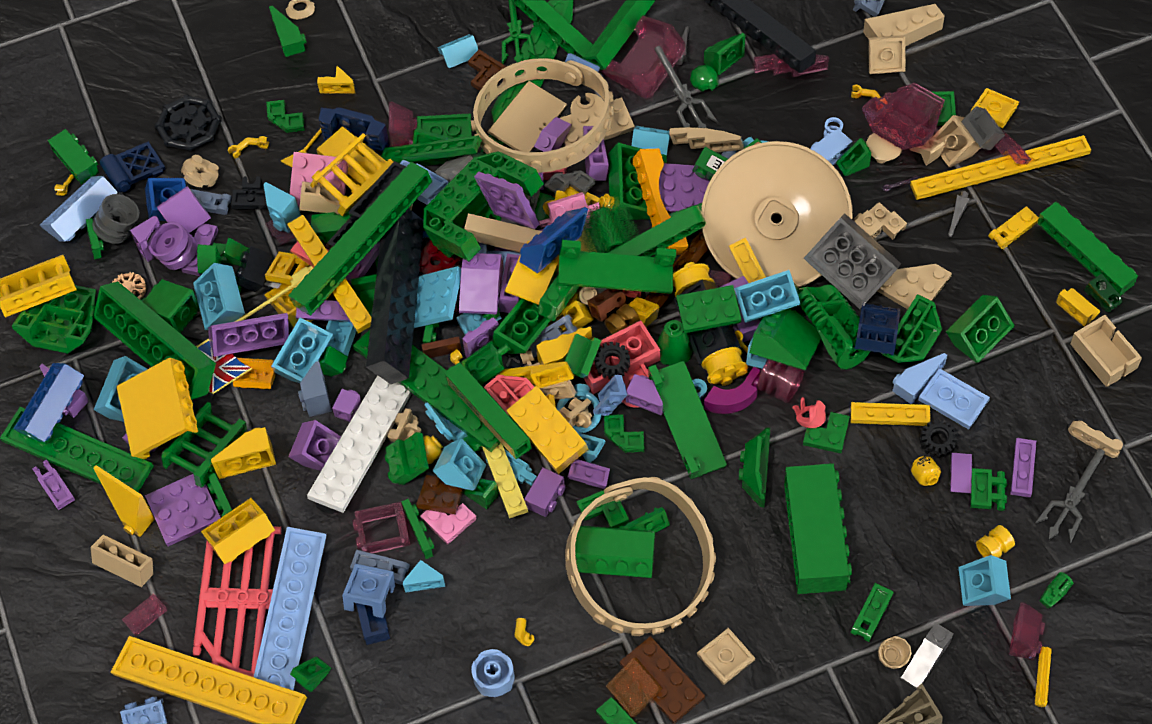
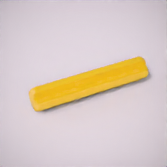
M1041 647L1039 650L1035 705L1038 707H1046L1051 662V648Z

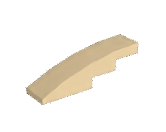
M690 127L670 128V137L673 144L689 143L691 149L707 147L715 152L744 149L741 136L725 131Z

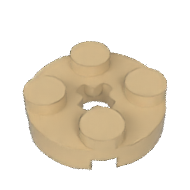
M193 155L192 158L187 159L183 163L181 173L185 175L184 179L193 186L202 188L203 185H208V187H211L217 181L219 167L208 160L202 159L199 155Z

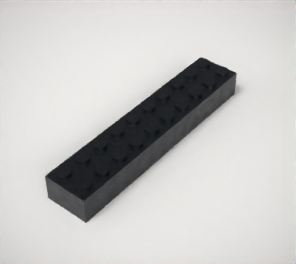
M409 208L380 239L366 368L389 384L408 379L410 371L424 220Z

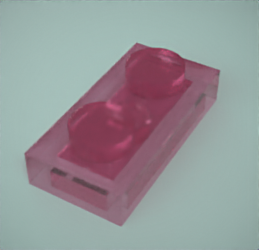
M152 594L125 616L122 621L136 636L165 613L167 608L155 594Z

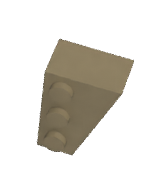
M921 683L914 693L907 696L901 705L893 709L878 724H942L943 717Z

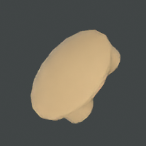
M880 130L871 134L866 141L867 146L872 152L871 156L878 163L883 164L886 161L893 160L902 153L901 139L893 132Z

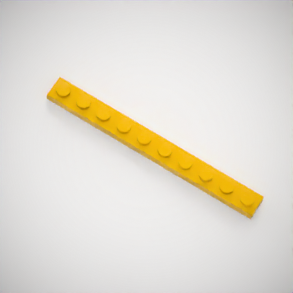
M1083 135L913 180L910 186L916 200L1088 155L1091 152V148Z

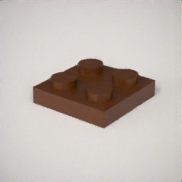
M426 475L417 501V509L456 515L464 488L446 485L439 477Z

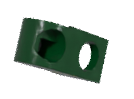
M1102 273L1090 281L1084 289L1088 295H1092L1100 303L1106 312H1111L1122 304L1121 296Z

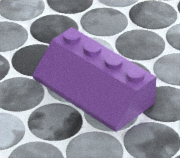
M283 313L208 327L209 343L213 356L284 345L289 337L288 314Z

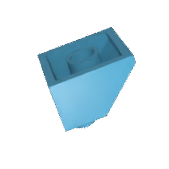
M265 182L263 184L270 217L274 223L273 226L279 231L283 230L290 233L291 230L287 224L301 216L296 199L292 195Z
M459 438L444 447L433 472L446 485L474 490L486 464L462 438Z
M990 555L959 567L964 606L995 605L1011 599L1005 560Z

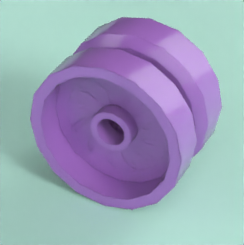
M168 222L154 231L149 240L148 248L150 253L160 260L165 267L177 270L189 264L194 258L197 251V242L179 223Z

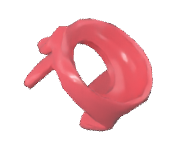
M802 397L800 402L801 409L797 405L793 406L797 415L796 420L803 427L817 428L826 421V407L820 400L815 405L805 406V399ZM806 411H809L808 418L802 416Z

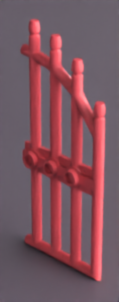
M273 526L275 531L266 538L260 589H249L253 547L246 550L244 554L240 589L229 588L232 561L223 564L221 588H209L213 548L206 541L193 656L199 657L201 653L200 646L203 645L212 658V664L254 677L264 633L266 610H269L273 589L268 588L274 534L281 535V527ZM206 608H218L214 646L203 631ZM226 608L238 609L232 663L221 656ZM246 609H258L251 671L239 668Z

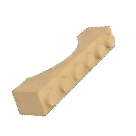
M302 181L299 210L321 213L335 212L339 214L337 212L340 207L339 201L320 183L312 188L310 186L312 182Z

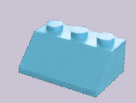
M213 263L193 283L205 330H208V327L212 325L235 322L245 314L232 266Z
M790 270L734 288L745 323L800 305L799 296Z
M299 318L271 367L275 373L290 381L300 383L313 364L320 360L333 334Z
M126 356L115 359L94 410L109 419L124 422L117 385L144 372L147 368Z

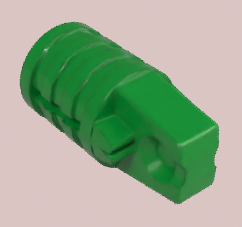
M1059 572L1050 585L1046 587L1039 601L1046 608H1051L1073 586V580L1067 574Z

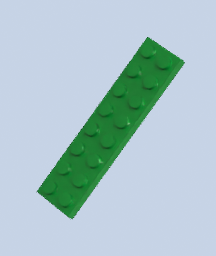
M19 407L0 437V440L6 444L101 484L94 470V467L97 465L137 492H139L154 467L151 462L132 457L130 453L60 423L54 425L52 429L53 434L49 440L45 442L34 440L14 430L15 425L25 410L22 407Z

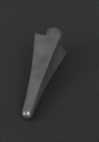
M688 26L685 27L684 34L674 52L676 56L674 61L677 65H682L683 61L686 62Z
M962 191L960 196L957 195L953 219L948 233L949 237H952L958 221L968 206L970 198H967L969 193L966 191Z

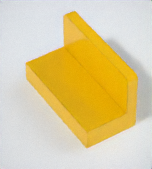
M1073 288L1068 291L1064 289L1058 295L1056 303L1084 327L1100 313L1099 309Z

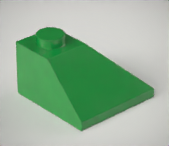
M738 34L708 47L704 52V63L713 67L719 76L744 57L745 34Z

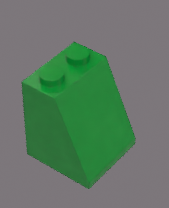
M163 279L153 286L146 298L142 299L143 303L179 333L184 330L200 310L193 290Z

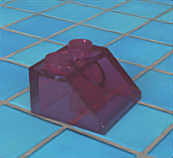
M389 102V136L392 147L413 144L414 130L417 128V118H414L413 111L394 102Z
M1020 602L1014 618L1009 655L1034 660L1036 653L1040 654L1042 642L1039 641V634L1043 635L1045 623L1041 622V613L1023 602Z

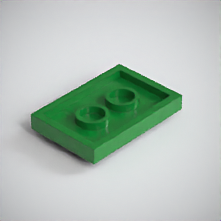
M733 285L676 296L684 333L741 323L742 319Z

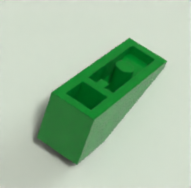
M269 6L285 57L304 52V44L307 43L304 33L300 34L299 28L276 8Z

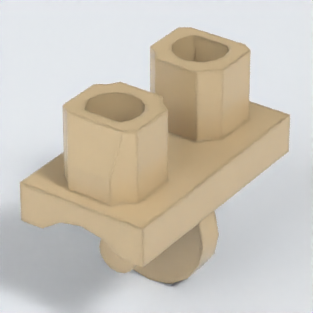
M575 397L571 400L568 407L572 411L565 407L559 410L572 427L576 425L577 427L588 428L592 424V415L588 411V406L592 401L588 398L582 402Z
M405 408L404 413L397 414L395 423L398 427L397 429H390L387 437L390 441L395 442L398 439L406 440L416 432L421 433L422 430L418 427V418L412 414L411 409Z

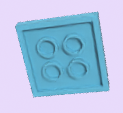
M457 266L419 276L414 328L453 319L461 280L460 267Z

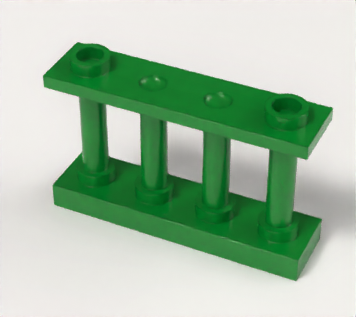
M209 402L204 407H201L195 416L198 432L187 431L179 435L172 445L163 451L161 456L163 468L167 469L173 462L194 473L195 485L201 488L209 480L208 475L216 472L211 459L247 432L246 422L240 418L235 424L231 425L212 415L211 403ZM209 421L228 431L224 438L220 439L201 428ZM195 435H198L217 446L213 451L207 452L190 443ZM185 448L204 458L205 461L201 466H196L178 455Z

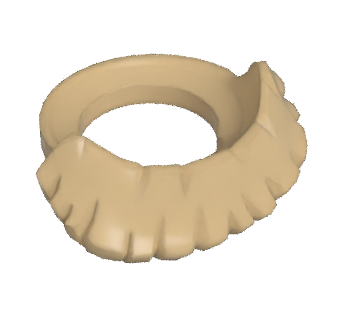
M291 0L286 8L289 18L296 20L307 18L315 11L314 3L310 2V0ZM299 2L307 4L306 8L301 11L295 10L293 6Z

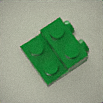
M416 432L406 440L398 439L386 447L387 454L385 455V460L389 464L388 478L392 483L405 485L429 469L423 433Z

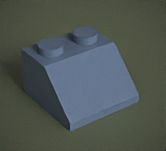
M317 361L300 382L301 391H298L303 410L308 411L309 417L332 412L320 363Z

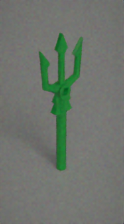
M508 0L511 22L507 23L510 36L502 41V64L508 58L506 44L511 41L515 42L516 56L514 59L517 63L523 60L519 47V40L528 39L529 48L527 50L536 57L532 37L529 34L521 33L522 21L517 19L516 5L511 0Z

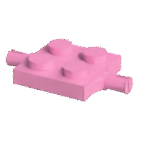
M583 192L547 203L549 218L539 221L541 229L547 225L550 226L558 216H562L566 211L579 208H588V215L600 208L599 202L588 206Z

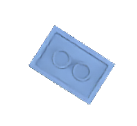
M939 368L920 394L918 400L926 405H930L932 409L969 430L988 403L990 397Z

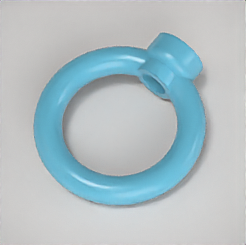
M575 385V397L577 399L585 400L588 398L592 401L591 403L594 408L600 403L589 392L590 387L588 385ZM573 398L560 399L556 409L559 411ZM594 414L591 420L592 424L588 428L573 426V428L578 433L589 432L598 425L602 415Z

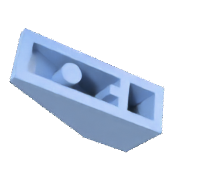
M943 353L907 368L902 374H898L892 382L894 384L893 392L912 404L928 385L939 368L942 369L946 364L947 355Z

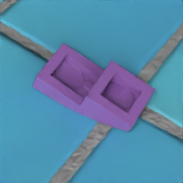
M951 453L950 492L971 493L972 454Z

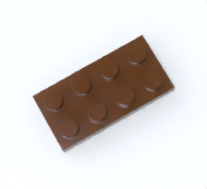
M651 636L619 662L621 667L673 724L705 699V695Z

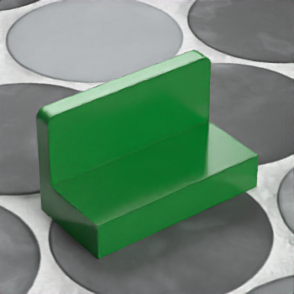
M579 334L574 335L564 362L567 361L574 375L580 378L588 376L602 340L595 337L588 339Z

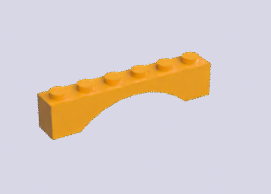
M659 148L640 149L633 157V166L636 168L637 179L641 185L642 196L646 202L647 214L650 216L652 228L671 218L664 207L659 191V177L664 166ZM686 237L665 249H676V255H681L688 248Z

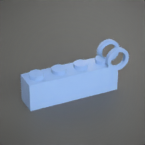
M832 117L825 122L824 138L819 142H815L810 149L834 165L852 147L853 141L842 132L843 122L839 118ZM830 122H837L840 125V128L837 126H828V124Z

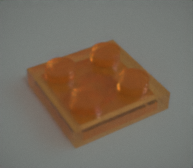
M637 657L632 658L606 685L631 717H635L663 689Z

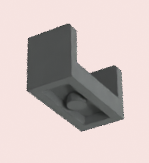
M976 106L961 121L980 148L991 150L1005 136L985 108Z

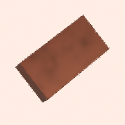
M459 337L422 344L423 353L429 358L451 354L456 349L460 352L462 351Z

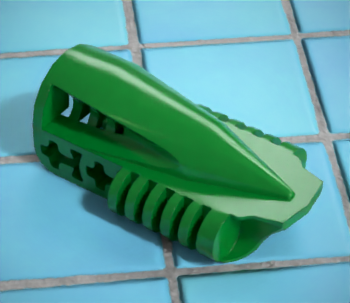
M833 285L799 288V306H801L802 310L815 325L829 355L838 367L849 369L861 363L870 351L858 349V353L852 356L857 350L855 345L860 317L852 309L845 297L841 295V292Z

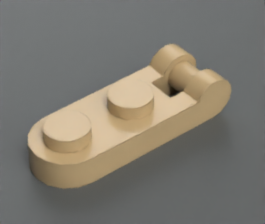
M1073 421L1068 428L1072 436L1097 450H1104L1107 456L1111 458L1119 456L1123 446L1121 440H1112L1105 436L1103 432L1090 428L1083 421Z

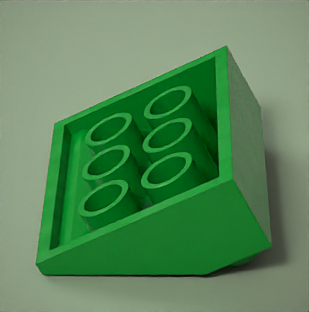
M617 143L608 153L609 195L617 201L614 209L617 208L618 204L620 207L618 212L623 211L620 210L621 208H628V220L629 215L632 216L630 220L650 219V216L647 214L646 202L642 196L641 185L637 179L636 168L633 166V157L641 148ZM661 154L663 162L667 163V155Z
M791 307L763 317L754 332L749 353L806 370L821 341V337L817 329Z

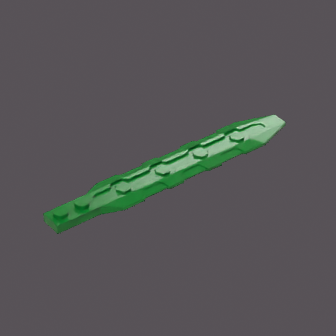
M549 0L547 2L570 24L572 23L573 0ZM534 22L530 35L536 57L527 50L529 48L527 39L520 50V55L523 56L522 61L530 59H555L559 45ZM540 66L537 70L546 71L547 68ZM518 70L515 75L523 74L524 70ZM534 79L528 81H531L532 83L541 88L544 79ZM528 81L516 84L501 93L492 109L494 123ZM490 134L488 135L495 142L505 146V143Z

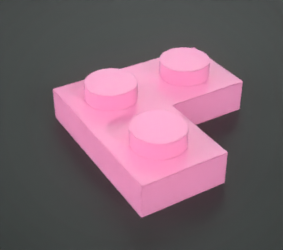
M463 503L458 507L456 515L450 514L448 516L446 513L426 510L420 516L421 520L447 545L477 519L476 515Z

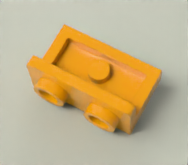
M237 358L252 369L234 380L233 387L271 389L276 375L271 367L274 360Z

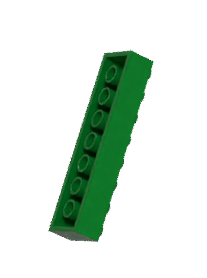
M117 281L100 286L93 317L151 367L168 358L182 361L191 400L207 395L216 363L120 282Z

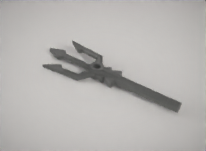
M661 46L655 47L654 50L675 86L673 92L682 101L676 112L683 127L690 126L689 123H686L682 111L688 107L698 124V128H706V124L701 122L692 104H701L707 113V118L718 123L704 100L692 98L690 91H687V84H681Z
M1098 449L1076 487L1070 486L1066 500H1051L1034 523L1047 520V514L1053 506L1064 508L1054 527H1050L1048 540L1059 534L1058 528L1068 511H1071L1077 517L1072 529L1068 530L1071 544L1083 518L1075 506L1080 503V499L1085 497L1086 494L1082 491L1105 454L1104 450Z

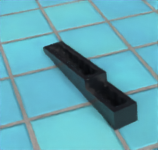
M394 161L348 212L350 218L327 242L329 249L341 239L342 235L353 226L354 222L364 214L366 209L375 202L378 196L386 190L406 166Z

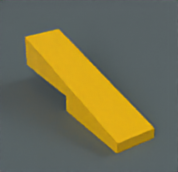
M567 361L504 369L497 374L527 378L532 385H536L538 388L574 379Z

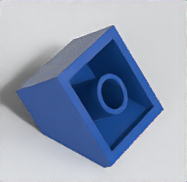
M148 178L145 187L148 219L156 216L159 221H166L157 206L186 187L184 178Z

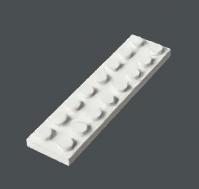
M376 377L307 494L309 500L344 513L386 440L389 430L394 426L397 414L402 412L412 394L409 390L398 382L389 384L381 377Z

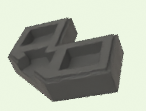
M581 170L563 174V172L555 173L544 184V189L555 196L557 190L565 192L570 186L579 193L583 192L585 195L595 184V179Z

